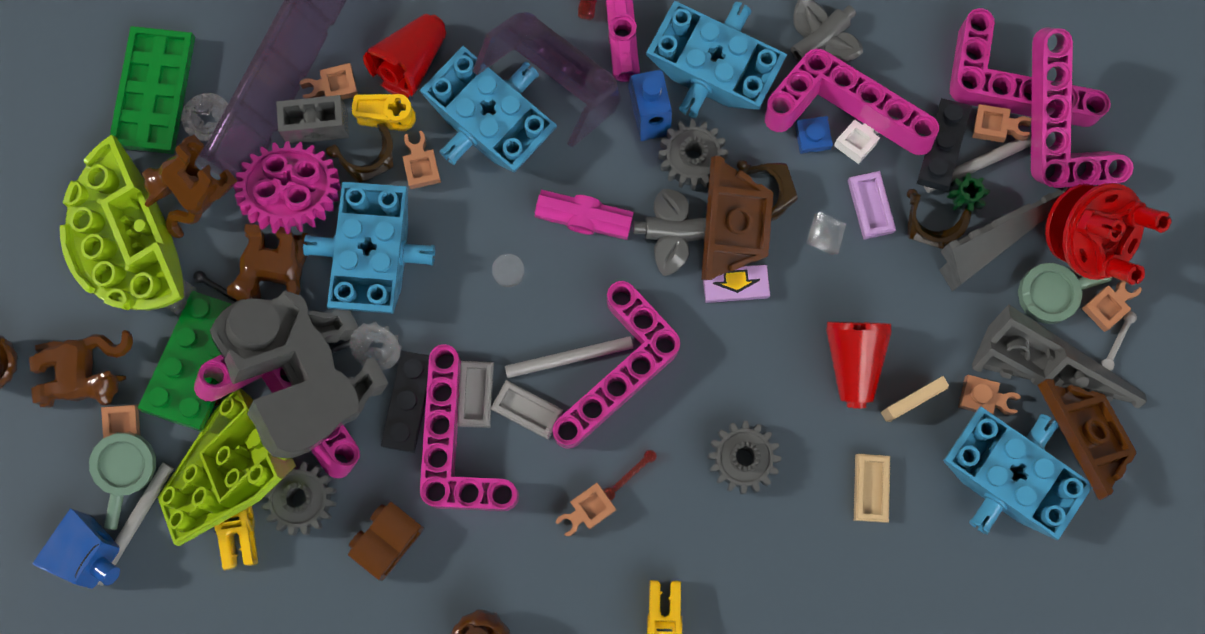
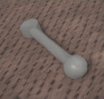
M1132 311L1124 315V324L1108 357L1100 362L1102 366L1110 371L1115 366L1113 360L1130 324L1137 320L1136 313Z

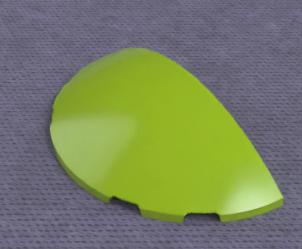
M110 135L83 160L86 167L78 180L70 181L63 200V204L67 207L66 221L64 225H60L62 252L70 272L85 291L95 294L98 298L102 299L103 303L124 310L148 311L163 308L184 298V284L179 257L157 202L149 207L144 205L149 197L144 187L145 180L114 135Z

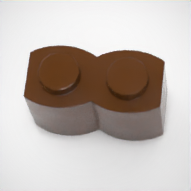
M390 502L387 506L381 504L370 518L373 521L370 528L366 532L359 531L349 543V547L352 549L348 556L379 581H383L425 529L393 502Z

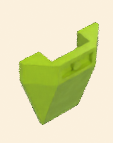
M241 388L232 392L216 408L206 423L203 432H200L157 497L174 545L181 546L259 502L296 467L292 458L273 457L263 446L256 426L247 414L253 399Z

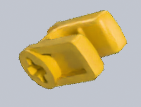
M371 94L355 95L353 98L352 115L356 118L359 125L378 128V123H385L388 129L407 131L416 122V113L405 95Z
M252 506L231 517H239V520L229 521L227 519L214 527L218 537L223 570L233 569L237 566L238 554H236L235 533L239 535L241 546L239 550L242 552L244 565L252 566L258 564L254 532L255 520Z
M650 580L647 634H682L681 581H671L670 594L667 599L669 601L668 616H663L660 612V595L663 593L660 591V581ZM657 629H671L672 632L657 631Z

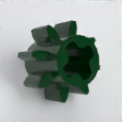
M967 173L962 181L956 178L951 183L955 190L950 191L947 198L953 200L954 211L959 208L962 210L968 209L972 213L974 206L981 210L986 205L985 201L981 198L986 197L990 190L984 189L982 183L984 178H971V174Z

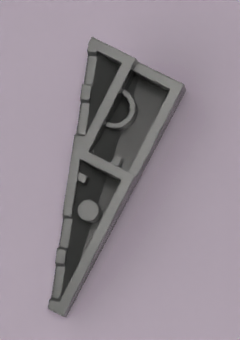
M1063 187L1052 194L1049 193L1032 205L1029 203L994 220L981 229L972 231L968 236L959 241L954 240L948 243L941 250L947 263L940 269V272L952 292L1046 219L1055 201L1071 187Z
M1009 304L988 326L972 363V369L978 372L985 369L998 372L1001 377L1011 379V376L1031 380L1035 385L1040 384L1046 379H1052L1056 386L1067 388L1070 385H1074L1088 392L1095 391L1105 394L1109 402H1112L1113 399L1130 402L1135 408H1140L1147 402L1145 393Z

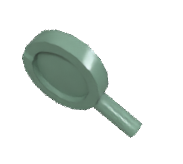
M1056 263L1040 264L1028 271L1020 281L1018 289L1019 303L1025 313L1037 322L1044 324L1060 323L1074 315L1080 307L1082 290L1111 282L1112 277L1099 280L1085 277L1077 279L1076 275L1063 265Z
M131 432L114 433L103 438L93 448L90 455L89 472L94 483L103 491L110 493L104 528L118 529L124 495H130L143 489L152 480L155 473V452L151 444L140 435Z

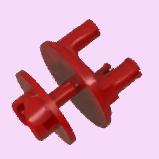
M1104 183L1098 186L1079 184L1066 190L1055 201L1047 218L1045 235L1047 245L1052 254L1058 259L1067 262L1070 268L1078 275L1092 280L1113 277L1135 285L1143 281L1145 269L1143 266L1129 261L1140 245L1144 227L1163 233L1169 229L1172 220L1171 217H1168L1170 215L1168 212L1147 207L1144 202L1140 201L1136 193L1127 186L1117 183Z

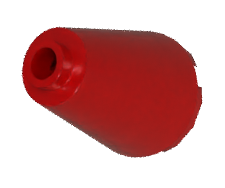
M423 14L370 47L363 56L364 65L370 75L374 78L378 74L384 81L381 86L391 94H402L407 98L411 95L412 97L417 92L446 37L444 22L436 15Z
M827 322L826 332L840 401L847 402V408H866L867 402L874 401L892 333V324Z

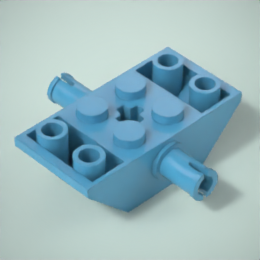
M674 0L646 52V56L671 80L689 88L682 104L679 106V110L685 115L691 106L689 117H697L706 97L727 107L759 110L787 56L786 53L741 32L748 16L752 12L747 5H744L740 13L741 2H734L723 24Z
M462 46L421 88L420 92L442 118L458 132L439 151L446 160L449 159L450 164L455 165L460 157L471 146H474L493 163L515 173L557 128L553 121L521 95L539 77V73L533 66L529 69L530 64L524 62L508 80H503L467 48Z
M342 182L337 229L334 238L305 236L304 242H307V245L303 244L305 256H326L333 259L327 303L328 309L393 314L402 289L405 263L434 265L435 245L407 244L408 192L406 186ZM370 247H375L376 250H371L370 254L366 256L365 251Z
M980 406L943 460L964 485L985 499L974 517L969 521L970 525L974 528L978 526V531L988 535L989 530L1003 511L1015 521L1055 540H1059L1092 489L1089 481L1044 449L1054 431L1059 427L1055 420L1049 423L1051 417L1040 414L1037 422L1027 437H1025ZM1011 468L1017 473L1016 480L1012 479L1014 473L1010 470Z

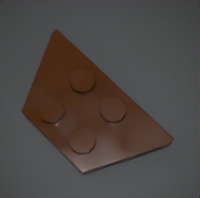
M716 155L711 157L701 279L705 281L715 279L717 276L744 267L746 264L756 262L769 255L773 192L762 184H756L749 175L741 170L737 171L725 163L724 158Z
M1052 379L1044 380L1037 386L1099 500L1108 497L1114 491L1112 489L1114 483L1123 477L1127 470V464L1131 463L1137 454L1133 444L1105 394L1095 391L1088 392L1074 385L1063 388L1056 386Z

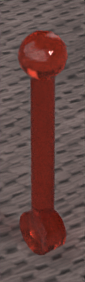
M647 450L644 453V458L615 485L604 489L608 498L613 500L616 495L615 493L647 463L654 462L657 458L656 453L653 450Z

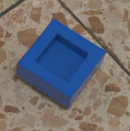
M827 116L796 120L795 129L800 154L831 150L833 143Z

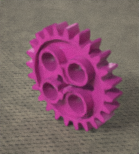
M289 141L285 142L284 148H279L276 143H273L272 151L261 147V156L258 157L255 154H250L251 164L241 163L243 172H236L235 174L238 180L234 185L237 205L240 206L242 215H248L251 224L258 221L261 230L269 224L273 233H276L280 227H284L286 234H289L292 226H296L299 232H303V224L305 223L314 228L316 227L314 219L317 217L325 221V210L334 211L333 202L339 201L338 191L341 190L338 170L334 168L332 159L326 160L324 151L316 154L314 145L304 150L302 142H299L295 148H291Z

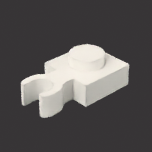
M854 120L836 139L834 146L859 164L877 145L880 137L876 135L879 133L867 124L863 123L862 125Z

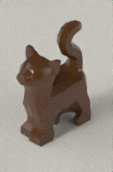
M194 134L185 138L175 149L177 155L163 162L160 168L149 167L142 173L145 179L144 187L149 194L144 204L146 207L153 205L173 192L182 207L188 211L177 209L169 212L166 218V228L175 238H182L184 236V232L178 222L192 225L198 222L202 214L215 200L228 193L238 181L228 169L220 173V179L216 180L211 176L209 164L202 170L195 165L197 158L204 149V144Z
M245 224V236L249 239V243L240 258V274L227 287L228 296L235 298L237 301L242 299H261L259 286L261 281L286 285L287 292L299 295L301 291L299 281L302 276V267L307 258L303 252V244L307 245V242H304V238L308 233L293 236L292 230L289 234H286L284 227H280L276 232V237L280 240L277 249L265 248V235L259 225Z
M122 331L121 342L118 345L113 344L105 335L98 334L78 340L52 341L35 345V350L38 353L29 357L30 371L40 374L45 373L47 368L54 367L55 380L31 388L33 403L39 404L40 407L50 408L53 407L54 401L57 399L81 401L92 398L97 400L100 405H110L113 396L118 392L119 382L126 380V376L113 375L111 371H102L93 375V348L98 347L107 356L115 358L124 356L129 352L133 344V337L130 331Z

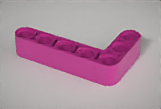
M983 8L972 10L958 32L950 82L952 98L963 104L973 106L981 104L1011 109L1010 113L1031 117L1032 101L1028 100L1024 93L1032 95V77L988 69L995 25L994 17L988 10ZM971 24L979 26L982 31L975 30ZM966 52L973 53L978 60L969 58ZM962 81L969 82L973 89L966 88ZM1072 85L1071 125L1081 127L1093 126L1110 109L1111 103L1108 95L1100 90ZM993 87L1000 88L1004 95L997 94ZM1054 100L1047 105L1048 115L1053 114L1056 109V102ZM1086 104L1092 106L1095 113L1089 111Z
M1050 27L1040 29L1036 32L1032 42V177L1037 182L1054 188L1073 187L1079 184L1100 185L1104 183L1118 184L1125 182L1130 178L1134 169L1133 162L1127 156L1111 151L1071 153L1073 40L1070 33L1065 29ZM1054 34L1057 38V45L1050 51L1047 43L1050 36ZM1054 67L1057 75L1055 80L1049 83L1047 74ZM1054 100L1056 102V109L1053 114L1048 115L1047 105ZM1054 132L1055 142L1050 147H1047L1046 139L1049 134ZM1114 160H1116L1117 168L1112 174H1110L1109 166ZM1085 162L1086 170L1081 176H1078L1077 169L1081 163ZM1051 164H1054L1055 172L1047 179L1046 170Z
M813 49L805 54L771 94L767 102L765 123L770 130L774 132L787 131L815 97L819 95L915 155H924L931 151L939 132V123L933 116L822 49Z
M618 281L610 286L607 293V306L641 346L557 419L553 426V435L557 444L563 448L569 449L579 445L674 360L678 354L680 338L677 333L633 285L628 282ZM618 292H624L629 295L630 301L625 305H618L613 301L612 297ZM641 315L647 316L652 321V325L647 329L638 328L634 323L636 317ZM660 339H668L672 342L674 349L669 353H663L658 350L656 343ZM637 360H644L649 364L650 370L648 373L640 375L633 371L632 364ZM619 381L625 385L626 391L621 396H613L607 389L609 384ZM588 403H597L600 405L602 412L596 418H588L583 413L584 407ZM571 424L576 427L578 432L575 438L563 440L559 436V429L563 425Z
M446 344L438 345L431 351L429 356L420 496L426 504L439 509L511 510L518 503L519 494L515 485L509 480L455 477L461 358L452 346ZM446 354L452 355L454 362L451 367L447 369L438 367V359ZM443 386L450 387L452 390L450 398L442 402L437 401L435 398L436 391ZM441 418L448 419L450 426L447 432L440 435L435 434L433 431L434 423ZM437 451H445L447 454L445 465L439 468L433 467L431 464L432 455ZM434 484H443L445 487V495L439 501H431L429 498V489ZM468 485L476 486L479 491L477 499L471 503L464 502L461 496L462 490ZM503 486L509 487L512 490L511 500L506 504H498L494 499L495 491Z
M219 355L201 365L194 383V391L204 401H215L261 377L272 393L292 385L281 378L282 375H286L282 367L232 384L225 360ZM204 378H214L219 384H209ZM344 425L334 430L320 445L311 450L325 472L333 478L346 477L360 457V450ZM335 454L343 455L348 463L339 462Z

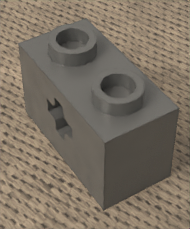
M340 95L276 101L278 132L285 142L289 141L290 144H295L299 142L349 138L347 107Z

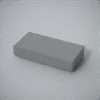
M461 361L457 414L458 427H491L490 408L492 406L493 362Z
M507 380L490 408L492 411L549 440L553 432L554 423L564 412L559 407Z

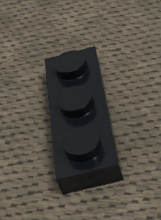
M941 98L935 117L939 123V132L931 151L924 155L916 184L948 192L971 112V105Z
M401 351L381 447L415 453L426 402L429 355Z

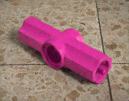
M606 0L609 30L608 41L611 51L613 80L628 82L632 75L640 74L636 37L637 25L634 17L633 0ZM618 30H626L630 34L625 37H621L616 35L615 32H617Z
M542 189L535 210V218L567 225V228L574 232L592 235L596 232L624 240L628 239L634 212L603 205L601 201L590 196L575 195L570 197Z

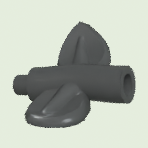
M798 0L793 20L796 30L804 39L791 47V53L794 58L799 62L807 52L813 49L825 50L845 63L858 58L863 53L860 41L855 36L844 32L850 27V20L856 16L855 9L848 5L844 10L836 9L828 17L825 10L814 0Z
M662 189L654 201L653 209L656 217H646L645 221H633V234H645L646 239L658 240L654 246L655 261L662 275L669 276L686 263L690 254L688 241L705 240L706 218L687 219L689 216V203L686 197L675 190Z

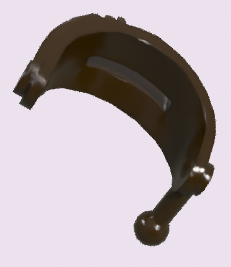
M385 123L377 124L382 136V150L377 159L370 164L357 166L347 162L336 144L327 147L326 154L334 158L337 157L345 170L358 183H363L394 167L392 156L393 140Z
M745 160L738 161L737 168L747 175L764 172L776 178L780 193L777 203L772 208L771 222L781 217L788 207L798 200L786 163H766L751 166Z
M916 189L908 190L907 197L911 199L908 220L909 239L943 249L948 243L957 240L964 234L972 214L968 209L963 211L960 220L950 229L931 231L923 227L916 218V210L921 195L918 194Z

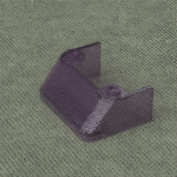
M528 12L517 13L486 34L473 69L475 74H480L515 49L587 104L567 143L570 147H574L616 111L621 101V95L613 75L537 19L535 15Z

